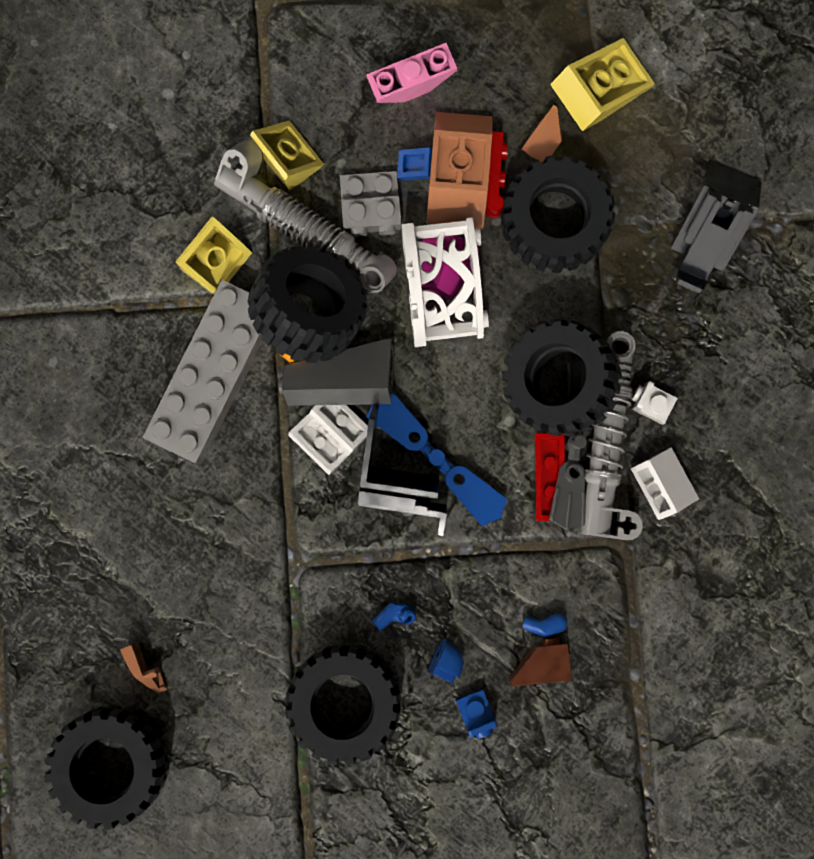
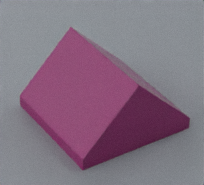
M458 235L444 236L443 249L447 252L448 246L453 240H456L455 248L461 251L464 249L465 239ZM438 237L423 239V242L437 246ZM431 256V264L428 261L422 263L421 268L423 271L430 272L433 269L435 257ZM468 257L461 262L471 272L470 259ZM442 261L437 276L431 281L421 284L422 290L433 291L440 297L453 300L465 281L451 266Z

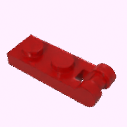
M492 132L485 210L486 216L491 219H496L500 216L504 204L503 198L499 195V188H504L506 171L501 170V160L507 159L508 143L503 142L504 132Z

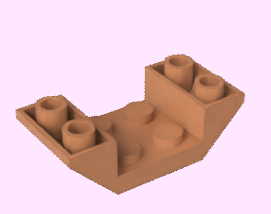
M436 112L426 224L466 221V218L472 217L474 228L483 229L491 157L492 116Z

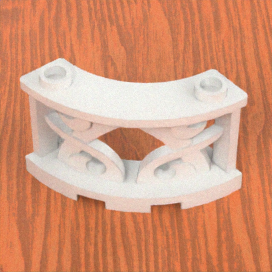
M466 218V221L415 227L413 223L401 224L406 274L410 291L409 302L414 346L422 347L426 346V341L477 335L478 339L483 338L484 328L489 327L487 310H483L477 246L481 245L480 228H474L473 218ZM464 234L465 247L463 250L460 251L455 248L456 240L451 241L448 246V252L443 249L444 236ZM438 237L437 246L416 241L417 239ZM431 256L435 257L433 269L430 272L423 271L421 268L422 263L428 261L431 264ZM468 257L470 259L471 272L461 262ZM442 261L451 266L465 281L457 296L447 306L438 294L433 291L422 290L421 284H425L437 276ZM472 290H473V304H471V303H469V302H465V301L468 299V297L470 296ZM429 300H435L441 310L437 312L435 306L433 309L428 310L425 307L426 303ZM466 311L471 312L472 320L464 321L462 314ZM454 313L461 322L451 323L449 316ZM443 320L445 321L444 324H437Z

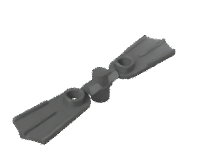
M583 360L567 364L566 403L572 401L581 392L585 384L586 366ZM578 431L576 436H570L565 439V451L569 453V461L564 462L559 469L549 520L558 524L564 530L585 525V471L579 463L581 450L587 444L583 431ZM571 468L577 472L575 479L569 474Z

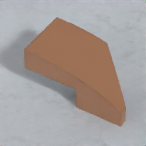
M138 642L120 649L129 670L136 679L157 693L167 690L160 667L157 666L148 670Z

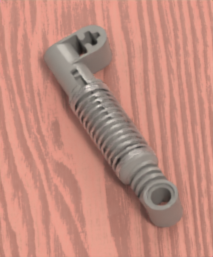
M243 140L224 153L214 185L255 211L257 218L261 219V221L264 223L269 222V226L274 225L275 230L280 228V233L285 232L286 237L290 236L291 240L296 239L297 244L301 242L302 247L306 245L307 247H315L319 252L327 251L332 253V257L337 260L340 258L346 263V268L352 269L358 275L359 282L362 283L363 288L371 293L382 291L396 276L397 267L390 257L386 255H371L370 251H365V248L362 246L359 247L355 237L351 236L347 231H342L340 227L336 228V224H331L329 220L325 221V217H320L318 213L315 214L314 210L309 211V207H304V204L299 203L297 199L293 200L292 196L288 197V194L284 193L281 189L277 187L270 188L256 179L263 156L261 149L254 141Z

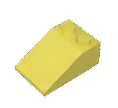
M622 38L568 65L550 85L580 129L584 131L652 88L655 83L625 39Z

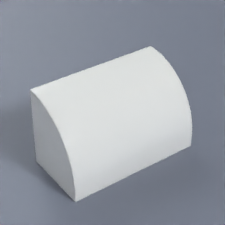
M672 448L631 468L658 520L676 514L699 500Z

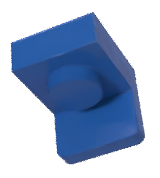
M432 148L399 150L397 178L401 181L425 179L430 181Z
M483 688L455 699L470 737L476 736L477 739H480L494 732L493 728L498 725Z

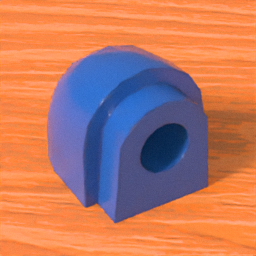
M443 639L433 655L427 672L453 684L455 678H460L464 665L463 655L459 648L451 641Z

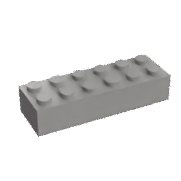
M221 280L142 438L202 466L263 343V335L261 333L257 334L252 325L255 320H251L249 317V305L247 302L249 292Z

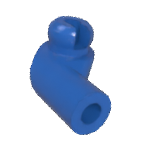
M390 603L372 620V623L380 631L392 621L404 622L409 625L415 621L416 613L414 608L408 604Z
M562 613L553 614L543 620L527 615L523 629L544 638H551L566 629L568 620Z

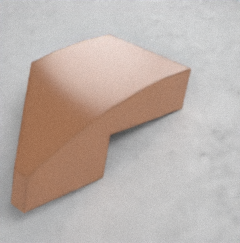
M552 106L522 148L524 152L539 160L540 163H543L546 156H552L562 143L563 136L557 106Z

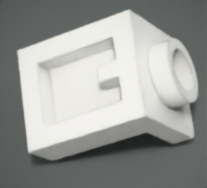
M651 381L644 383L643 386L639 384L631 398L635 402L632 410L662 425L665 424L677 398L655 387V383Z

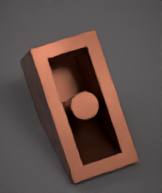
M559 637L541 639L542 644H534L509 676L511 686L572 680L568 644L564 641L560 642Z

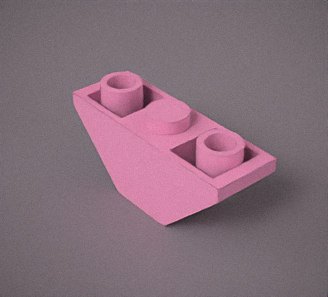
M444 43L366 74V77L377 103L406 102L431 92L457 71V66L447 43Z

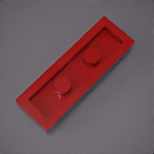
M534 434L535 521H550L549 515L559 469L565 462L564 435Z

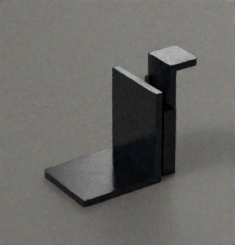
M708 161L702 189L671 246L672 250L686 255L677 271L676 284L702 294L705 289L706 280L713 267L724 271L759 210L760 180L716 161Z
M373 404L368 422L358 506L439 518L437 537L443 538L447 504L430 502V499L416 497L423 496L438 499L439 476L371 466L379 405Z

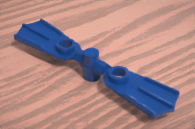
M393 392L391 404H374L379 405L377 426L411 451L420 450L431 465L436 466L446 475L448 488L481 526L501 518L507 499L463 466L453 467L454 465L445 458V454L441 450H437L429 442L427 443L428 435L426 430ZM371 404V408L366 416L367 419H369L373 404ZM413 432L418 433L420 436V440L417 443L409 441V435ZM456 474L464 476L465 480L462 485L454 483L453 478Z

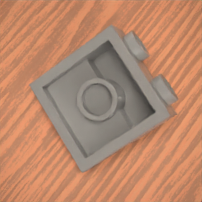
M397 171L340 175L344 231H347L353 237L367 236L368 232L392 235L396 233V230H401Z

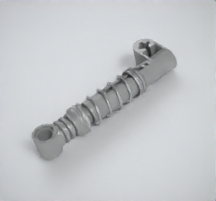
M618 331L611 334L606 342L609 344L610 349H612V343L615 341H622L627 347L625 354H616L618 358L616 364L621 368L622 377L618 378L617 383L622 386L620 394L614 395L613 400L617 402L614 409L608 408L604 413L607 418L601 424L598 422L592 424L594 426L593 438L588 439L592 442L591 453L586 455L590 458L589 469L584 470V479L587 482L585 525L581 526L580 534L633 540L641 534L643 529L640 516L632 511L613 508L616 487L622 479V475L618 473V470L623 468L619 461L620 455L625 453L621 445L622 439L627 437L626 433L623 432L624 424L629 421L625 416L626 408L631 406V403L626 399L632 398V388L629 386L630 381L626 380L631 376L627 372H630L632 367L628 365L632 364L633 353L636 348L635 340L629 333ZM621 402H625L628 405L623 406L621 405ZM617 512L616 521L623 522L628 517V521L633 523V528L628 529L627 533L624 534L623 528L615 527V534L610 535L612 513Z

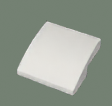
M315 405L310 413L289 432L288 436L330 475L366 439L368 426L347 405Z

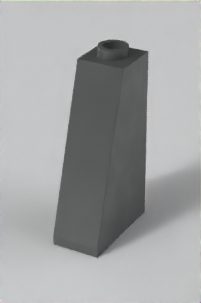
M384 339L344 350L339 356H334L331 360L321 362L319 359L317 363H306V360L285 365L284 376L279 378V393L284 395L288 406L391 404L395 359L392 340Z

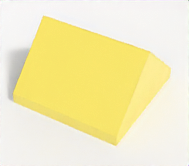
M290 120L254 130L250 134L252 141L261 149L263 159L289 192L324 165Z
M211 217L176 260V264L183 272L214 295L221 280L229 283L252 252L218 220Z

